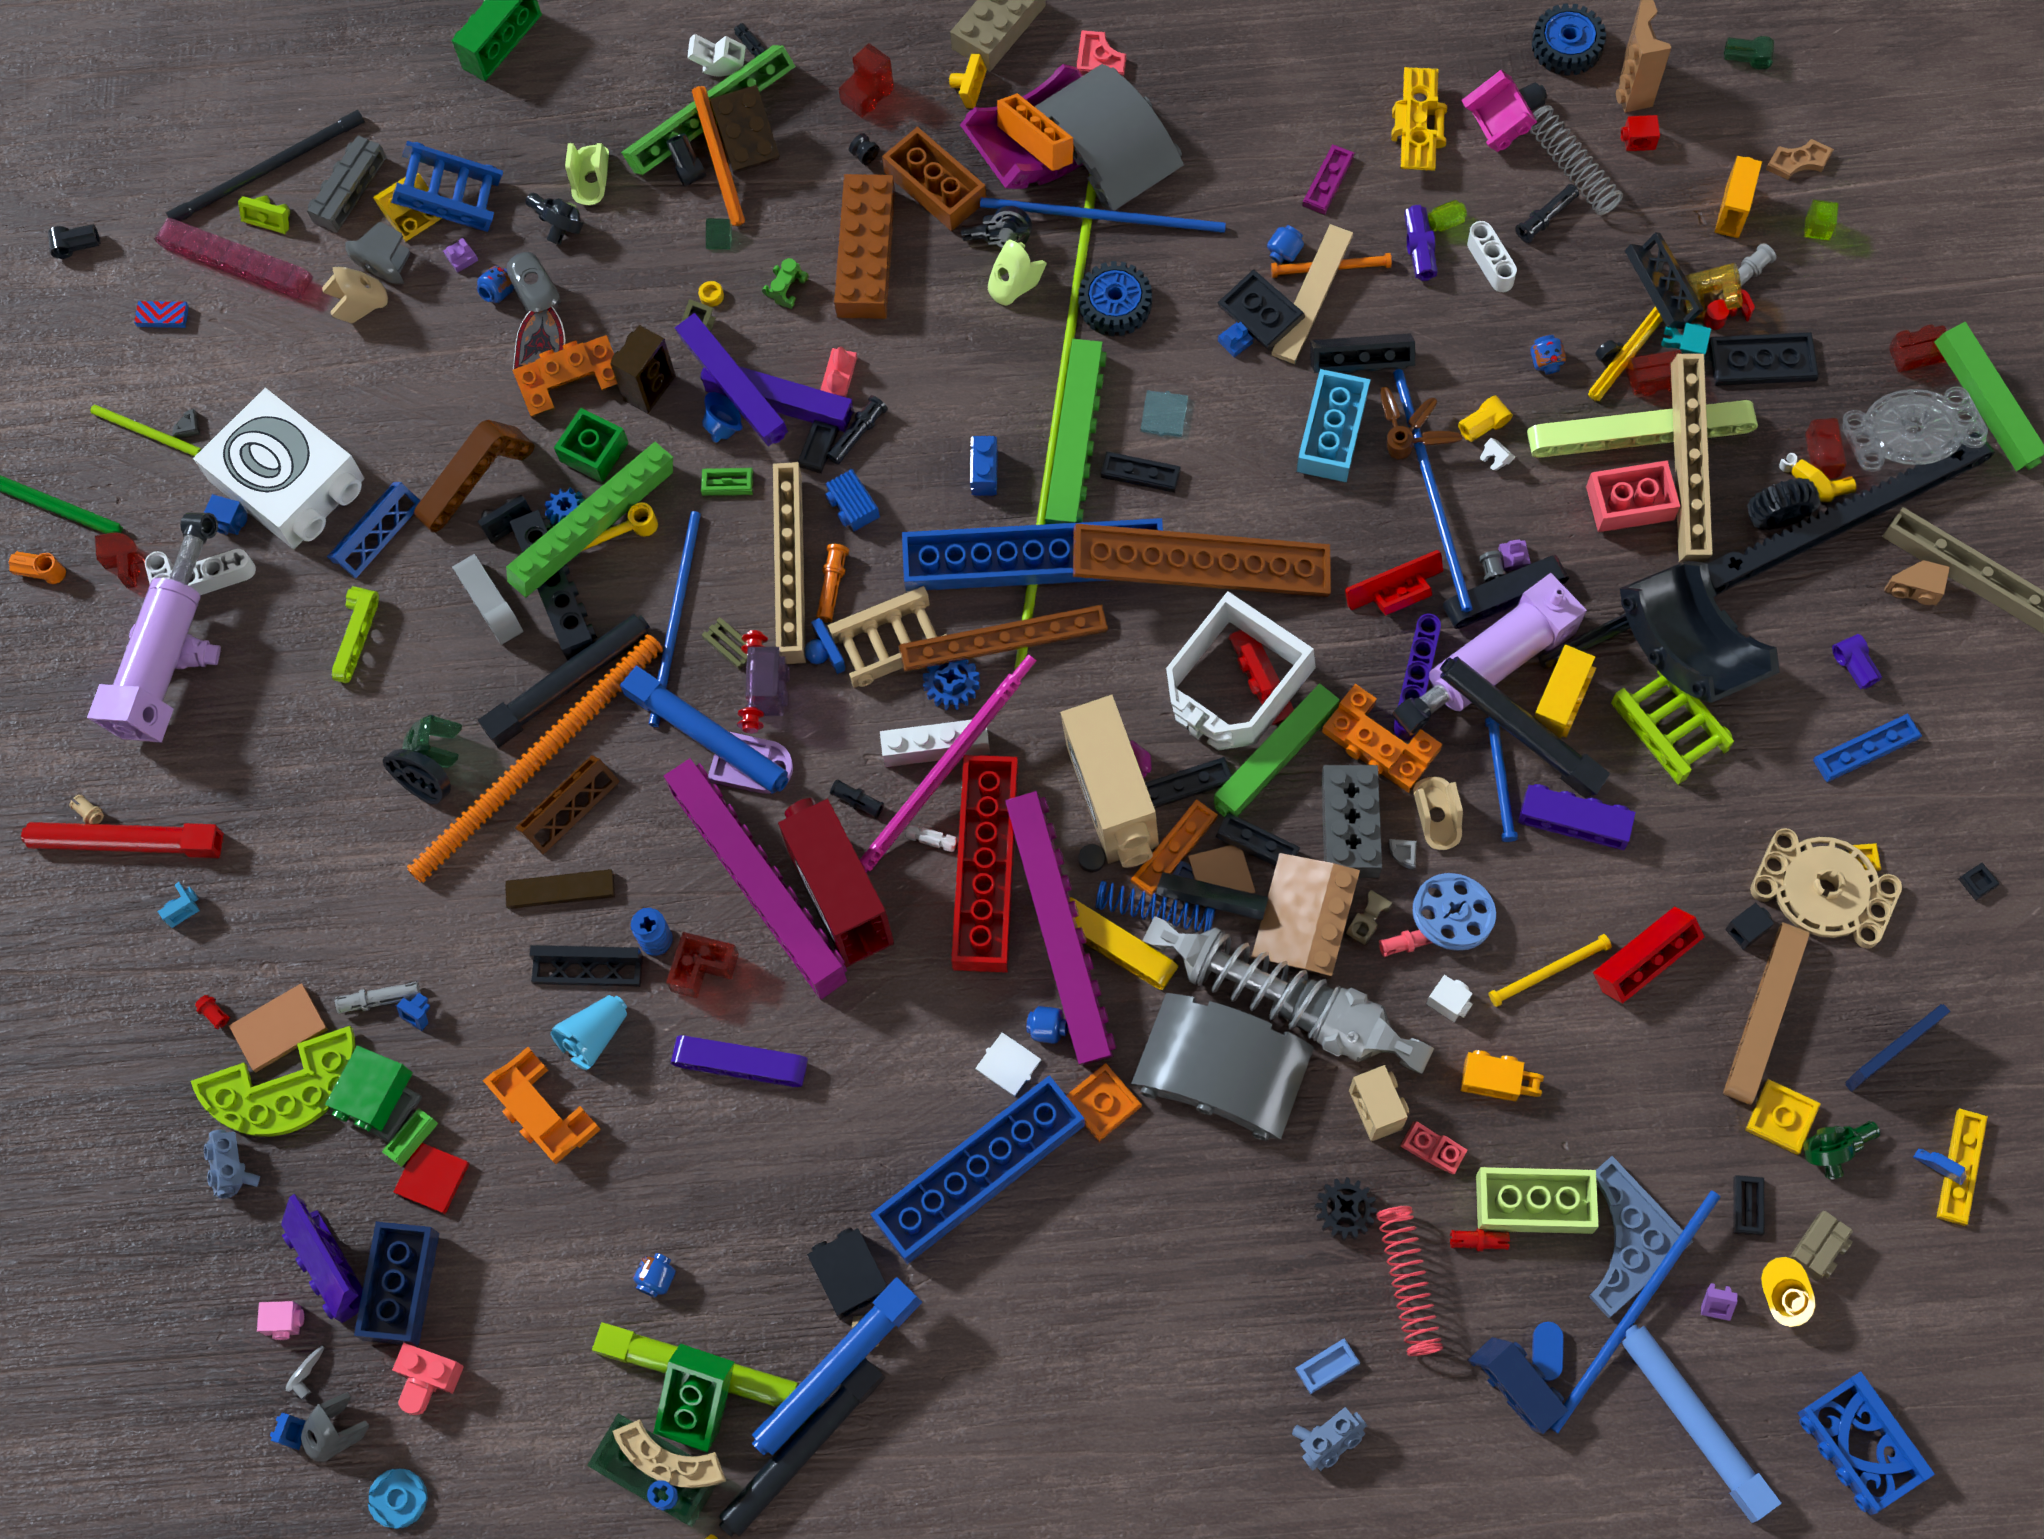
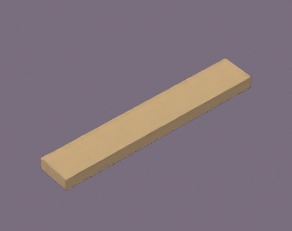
M1331 224L1329 225L1294 302L1304 312L1305 318L1274 346L1272 356L1293 364L1296 363L1351 242L1353 232Z

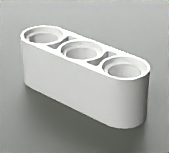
M1485 221L1475 222L1470 228L1467 242L1468 248L1491 286L1498 292H1507L1513 287L1517 272L1516 265L1491 225Z

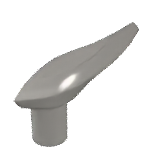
M321 1345L304 1360L289 1379L286 1391L294 1390L302 1400L311 1393L302 1381L311 1373L312 1367L318 1361L325 1347Z

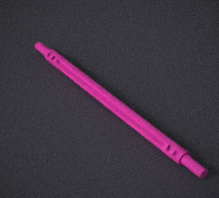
M1028 654L1013 674H1008L859 859L865 872L871 871L1022 684L1020 681L1036 662L1032 656Z

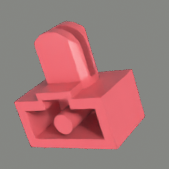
M403 1343L392 1371L408 1378L399 1398L398 1404L400 1408L410 1415L423 1414L432 1393L436 1392L437 1388L453 1394L464 1366L451 1359Z

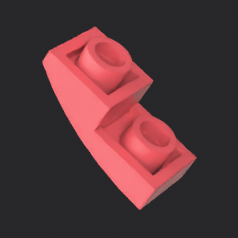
M1417 1121L1412 1123L1400 1145L1417 1157L1451 1174L1456 1173L1467 1152V1149L1447 1136H1439Z

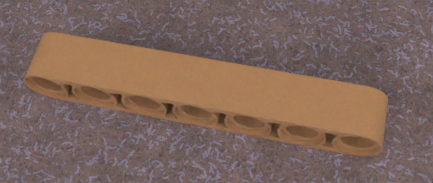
M1784 922L1781 923L1723 1095L1749 1105L1753 1103L1810 932Z

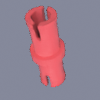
M1406 930L1401 932V935L1379 940V948L1382 956L1387 957L1388 955L1403 951L1413 952L1414 948L1433 942L1428 940L1420 930L1413 932Z

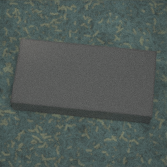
M405 1087L383 1130L380 1132L371 1128L370 1132L389 1143L405 1125L421 1101L422 1096Z

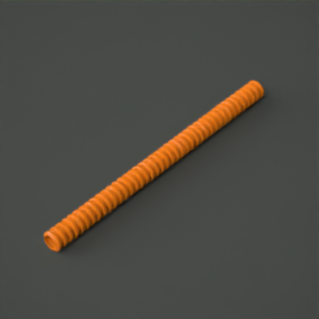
M647 634L644 637V641L640 640L639 646L635 645L633 647L634 651L627 653V658L623 657L621 659L622 662H618L615 669L611 668L610 674H605V679L598 681V686L594 685L592 687L593 690L586 693V697L582 696L581 702H576L575 708L571 707L569 709V714L565 713L563 715L564 718L557 721V725H552V730H547L545 732L546 736H541L539 738L540 742H535L533 744L534 747L527 750V754L523 753L521 755L522 759H517L515 761L516 765H511L509 767L511 770L509 772L505 771L503 773L504 776H500L497 783L493 782L492 788H487L485 790L487 793L485 795L481 794L479 796L481 799L479 801L475 800L474 805H470L467 812L463 811L461 813L462 817H457L455 819L456 823L449 825V830L445 829L442 836H437L438 840L436 842L433 840L431 842L432 846H427L425 848L426 852H421L419 854L420 858H415L412 865L408 864L407 870L422 883L426 881L425 878L427 876H432L431 872L433 870L437 871V866L439 864L443 865V860L445 858L449 859L451 852L454 854L456 848L462 846L463 841L467 842V837L469 835L473 836L475 834L473 831L475 829L479 830L481 828L479 825L487 822L485 819L491 818L493 812H498V807H503L505 805L504 801H509L511 799L510 795L517 793L515 791L517 788L521 789L522 784H526L529 777L533 778L534 772H539V767L546 765V760L550 761L552 755L558 753L557 750L559 748H564V743L568 744L570 742V737L574 738L576 736V731L580 732L582 730V725L586 726L588 724L587 721H591L594 714H599V709L605 708V703L609 704L611 702V697L615 698L617 696L616 693L622 691L620 684L636 665L644 670L646 663L650 664L652 662L651 659L657 657V653L663 652V647L653 636Z

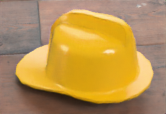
M1788 1257L1775 1258L1770 1261L1763 1269L1761 1281L1774 1319L1788 1327H1796L1808 1322L1814 1313L1816 1303L1813 1289L1803 1266L1796 1260Z

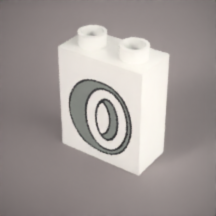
M266 388L193 458L211 484L231 500L239 501L247 513L293 550L303 540L311 541L319 536L325 527V518L339 504L347 505L358 496L362 486L361 482L365 479L348 452Z

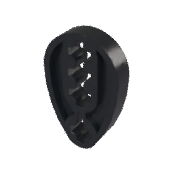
M406 749L393 750L383 758V765L392 777L422 801L429 804H437L449 795L451 791L450 780L443 768L432 758Z

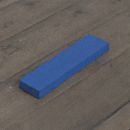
M1907 713L1816 756L1813 761L1825 781L1829 782L1919 740L1922 735Z

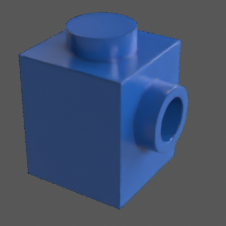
M212 494L204 513L214 514L217 518V532L226 535L229 532L238 535L241 527H244L247 522L248 513L239 501Z

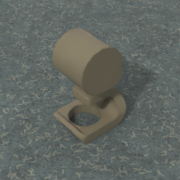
M1371 890L1368 894V905L1365 912L1356 915L1346 934L1366 945L1378 927L1375 921L1382 910L1389 912L1392 902Z

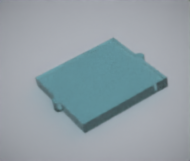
M1147 390L1140 432L1159 434V436L1171 435L1182 437L1188 396L1171 394L1169 391L1164 393Z

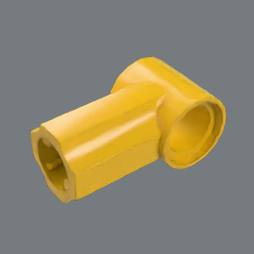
M1495 395L1488 398L1480 406L1479 410L1460 421L1458 427L1461 435L1466 440L1472 442L1492 428L1495 430L1502 428L1511 420L1513 414Z

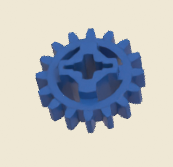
M968 659L927 667L929 673H923V680L925 681L923 688L924 691H928V700L935 698L934 703L937 707L944 703L945 710H948L950 705L953 704L955 709L958 710L959 703L961 702L966 706L969 705L968 697L975 699L976 692L974 690L980 689L978 682L980 679L979 672H974L976 670L975 664L968 665ZM959 669L964 671L966 674H961Z

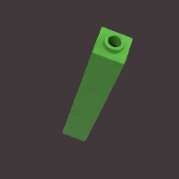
M1963 322L1943 333L1934 343L2016 472L2024 467L2030 470L2041 464L2040 458L2044 456L2043 442L1967 323Z
M1319 683L1214 795L1215 809L1224 817L1227 813L1238 817L1338 709L1340 699Z

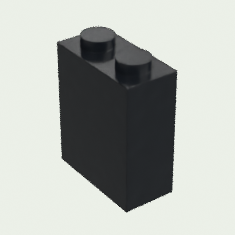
M848 1228L837 1234V1239L830 1243H827V1241L820 1242L811 1248L812 1252L807 1254L839 1320L871 1304L887 1287L858 1228L855 1230Z

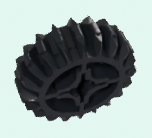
M1789 479L1778 484H1772V486L1764 488L1762 492L1756 493L1755 497L1749 500L1747 507L1750 520L1753 522L1754 527H1758L1760 530L1766 528L1768 530L1778 529L1795 524L1800 520H1804L1805 517L1811 516L1812 512L1818 509L1820 505L1819 492L1817 487L1814 486L1813 481L1809 479Z

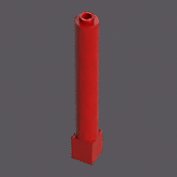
M29 822L22 829L21 839L27 848L185 853L188 857L220 858L224 833L216 824L184 823L183 827Z

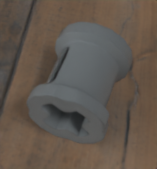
M1490 551L1479 557L1486 573L1484 577L1485 582L1507 574L1503 569L1501 561L1503 554L1501 551Z

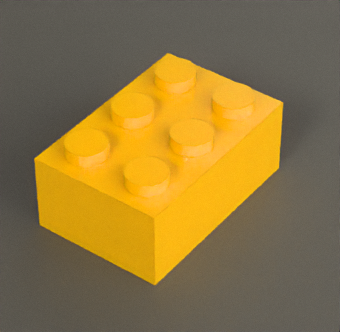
M1565 645L1534 715L1535 719L1559 738L1561 736L1567 738L1596 670V667L1592 666L1595 656Z

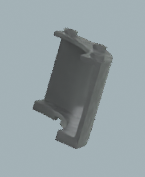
M1101 64L1035 106V108L1073 137V159L1078 165L1084 164L1091 175L1087 179L1101 205L1112 211L1118 209L1184 166L1179 146L1173 143L1167 130L1153 111L1150 100L1145 96L1142 97L1114 67L1110 68Z
M1166 993L1131 1084L1141 1090L1140 1094L1147 1098L1156 1099V1096L1176 1100L1197 1107L1196 1109L1203 1114L1212 1115L1214 1113L1252 1131V1135L1260 1140L1268 1141L1269 1138L1281 1139L1314 1047L1288 1031L1285 1034H1280L1271 1030V1023L1240 1010L1209 1001L1208 1006L1196 1003L1194 997Z

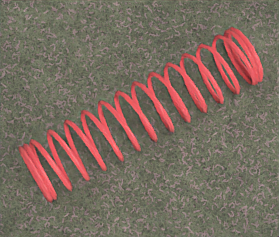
M1411 1206L1392 1207L1379 1211L1376 1216L1379 1221L1386 1222L1379 1228L1380 1231L1388 1233L1382 1238V1241L1391 1244L1384 1250L1385 1253L1393 1255L1386 1262L1389 1265L1396 1266L1390 1270L1389 1274L1399 1277L1391 1285L1396 1288H1402L1395 1292L1394 1297L1405 1299L1399 1302L1396 1307L1400 1310H1408L1402 1313L1399 1319L1411 1321L1401 1328L1404 1332L1412 1333L1404 1338V1342L1415 1344L1409 1347L1406 1352L1408 1356L1435 1353L1441 1351L1444 1347H1442V1343L1432 1342L1441 1341V1338L1423 1341L1407 1340L1424 1332L1438 1330L1439 1327L1419 1330L1404 1329L1420 1321L1435 1319L1437 1316L1412 1319L1402 1318V1316L1408 1313L1431 1308L1434 1305L1399 1307V1305L1410 1300L1431 1296V1293L1416 1296H1397L1402 1291L1413 1287L1425 1286L1429 1282L1413 1285L1394 1284L1410 1276L1425 1274L1426 1271L1410 1274L1392 1273L1401 1267L1424 1262L1422 1259L1407 1263L1389 1262L1398 1256L1417 1253L1422 1250L1417 1248L1404 1252L1387 1251L1398 1244L1419 1240L1418 1237L1401 1241L1384 1240L1393 1234L1412 1231L1417 1228L1411 1226L1399 1230L1382 1229L1390 1223L1414 1218L1413 1215H1410L1413 1212Z

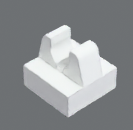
M1490 438L1484 445L1485 449L1480 457L1482 461L1486 462L1489 457L1496 456L1494 464L1490 467L1495 471L1506 464L1509 465L1515 458L1508 449L1493 438Z

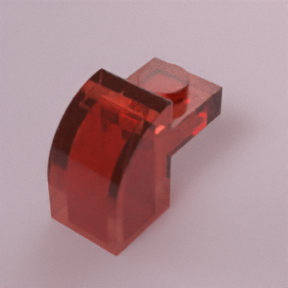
M108 533L95 536L96 559L105 569L117 567L118 578L126 588L137 587V577L140 576L138 564L145 562V556L134 541L122 533Z

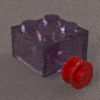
M750 630L747 634H744L742 641L747 644L741 647V651L747 655L745 697L748 705L738 711V716L743 718V720L739 721L737 726L743 732L750 734L757 733L758 730L764 727V724L759 721L760 718L764 716H784V707H788L789 694L786 691L785 682L790 680V669L787 667L786 656H782L780 647L763 646L762 644L768 641V637L758 630Z

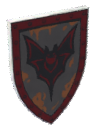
M553 307L539 312L529 311L523 319L517 333L513 369L535 362L540 358L539 354L545 351L553 350L556 353L564 350L563 345L566 342L565 331L561 319Z

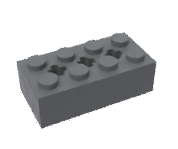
M1324 765L1321 776L1324 861L1360 870L1358 878H1379L1382 869L1378 765ZM1348 794L1353 795L1354 798H1349ZM1349 819L1354 820L1355 823H1349ZM1350 845L1356 846V849H1350Z

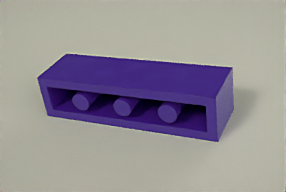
M1535 784L1528 785L1518 823L1625 850L1629 843L1636 812L1630 811L1629 808L1622 805L1610 806L1603 804L1602 801L1595 798L1583 799L1576 797L1575 794L1568 791L1556 792L1549 790L1547 786Z

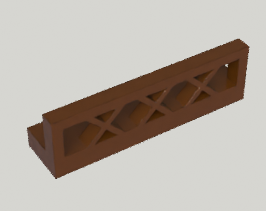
M591 755L520 822L515 829L544 855L620 781L601 759ZM603 771L610 781L603 788H594L595 777ZM579 792H589L588 802L584 806H575V796ZM560 810H569V820L565 824H555L556 814ZM540 829H550L549 839L543 845L533 837Z

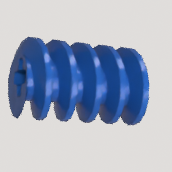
M643 908L632 917L631 930L642 950L651 956H659L666 953L673 942V934L663 915L656 909Z

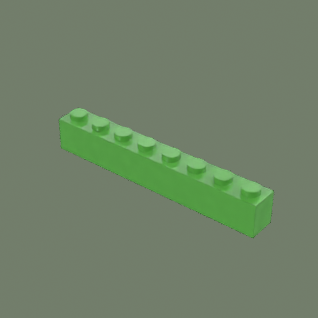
M773 45L707 91L709 100L757 85L759 92H761L796 66L784 46ZM695 101L621 152L634 173L643 175L669 157L671 153L666 142L671 137L685 133L690 142L703 133Z
M1072 339L1045 524L1083 522L1084 509H1080L1081 501L1086 502L1087 486L1083 485L1084 478L1089 479L1091 464L1087 463V457L1093 455L1094 441H1090L1091 433H1096L1097 418H1093L1094 411H1099L1100 396H1097V389H1102L1104 374H1100V368L1106 366L1107 352H1102V342Z
M656 442L652 443L507 565V582L527 598L628 512L634 504L641 501L673 473V456Z

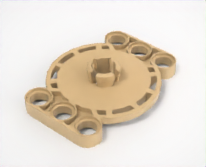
M1784 828L1778 830L1772 837L1751 884L1750 891L1752 896L1760 902H1768L1776 897L1777 903L1784 915L1795 926L1810 932V934L1819 937L1836 938L1853 933L1855 942L1860 947L1868 949L1876 946L1881 940L1901 893L1902 884L1899 878L1891 874H1885L1878 878L1877 872L1869 858L1858 848L1846 841L1830 837H1816L1799 843L1796 833L1791 829ZM1779 836H1787L1791 840V847L1782 848L1779 846L1777 838ZM1828 843V846L1812 847V844ZM1835 845L1843 847L1852 853L1849 854L1842 849L1835 848ZM1856 856L1865 864L1868 870L1865 871L1862 864L1855 858ZM1769 859H1777L1781 863V870L1776 872L1770 870L1767 866V861ZM1820 880L1831 882L1835 887V892H1829L1827 896L1822 895L1825 889L1822 888ZM1885 881L1892 883L1895 887V893H1884L1881 889V883ZM1760 882L1768 883L1771 886V893L1768 895L1761 894L1757 890V884ZM1880 905L1883 907L1885 916L1882 918L1875 917L1871 913V906ZM1864 928L1871 929L1875 933V940L1870 942L1864 940L1861 936V930ZM1831 930H1841L1837 932H1830Z

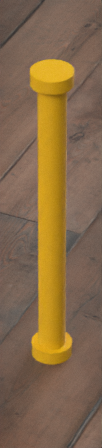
M1605 934L1598 936V940L1498 991H1490L1488 993L1490 1000L1495 1007L1502 1005L1503 1000L1603 949L1605 951L1611 949V942Z

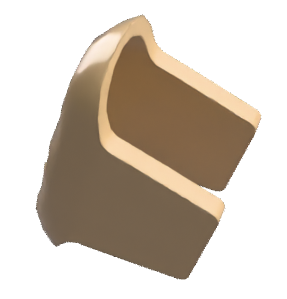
M333 267L334 274L322 287L323 293L341 299L331 310L332 317L349 323L356 322L374 309L383 308L388 303L387 292L378 279L361 271L346 267Z
M1427 777L1415 783L1413 791L1426 842L1431 848L1437 850H1447L1459 844L1462 837L1463 809L1456 782L1449 783L1441 777ZM1434 808H1439L1443 810L1445 818L1440 822H1434L1431 820L1430 811Z

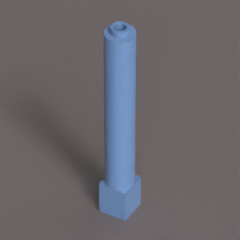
M1635 1324L1629 1328L1621 1344L1730 1488L1731 1492L1729 1494L1750 1522L1754 1523L1779 1506L1781 1504L1780 1500L1759 1473L1755 1474L1646 1327L1643 1326L1639 1329Z

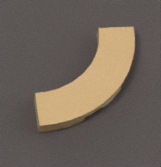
M641 1420L612 1431L618 1445L627 1458L638 1469L656 1480H664L673 1486L683 1488H702L726 1481L715 1452L694 1457L670 1453L653 1441Z

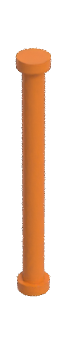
M1385 253L1384 256L1342 259L1338 270L1376 266L1391 268V253ZM1313 262L1283 265L1271 263L1272 278H1277L1278 275L1307 273Z

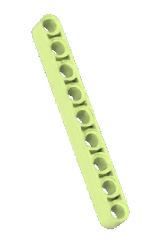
M1749 400L1706 405L1707 438L1745 434L1754 431L1758 427L1753 403ZM1673 409L1534 425L1527 430L1531 454L1533 457L1541 458L1674 442Z

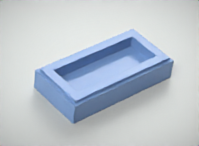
M1344 1338L1296 1367L1295 1370L1311 1395L1360 1365V1362Z

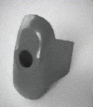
M378 222L359 240L347 241L345 243L346 252L355 264L391 284H404L400 272L410 255V250L400 244L403 239L401 232L382 222Z
M522 252L516 254L507 262L506 270L527 313L529 311H543L552 307L555 303H561L559 292L536 255L531 252ZM535 273L539 278L535 284L530 285L525 283V276Z
M348 1392L318 1404L304 1424L301 1435L302 1446L307 1455L316 1462H326L336 1454L360 1441L369 1427L368 1422L365 1420L339 1433L335 1430L330 1419L346 1409L351 1399ZM311 1431L315 1435L317 1443H315V1441L313 1440L311 1436Z

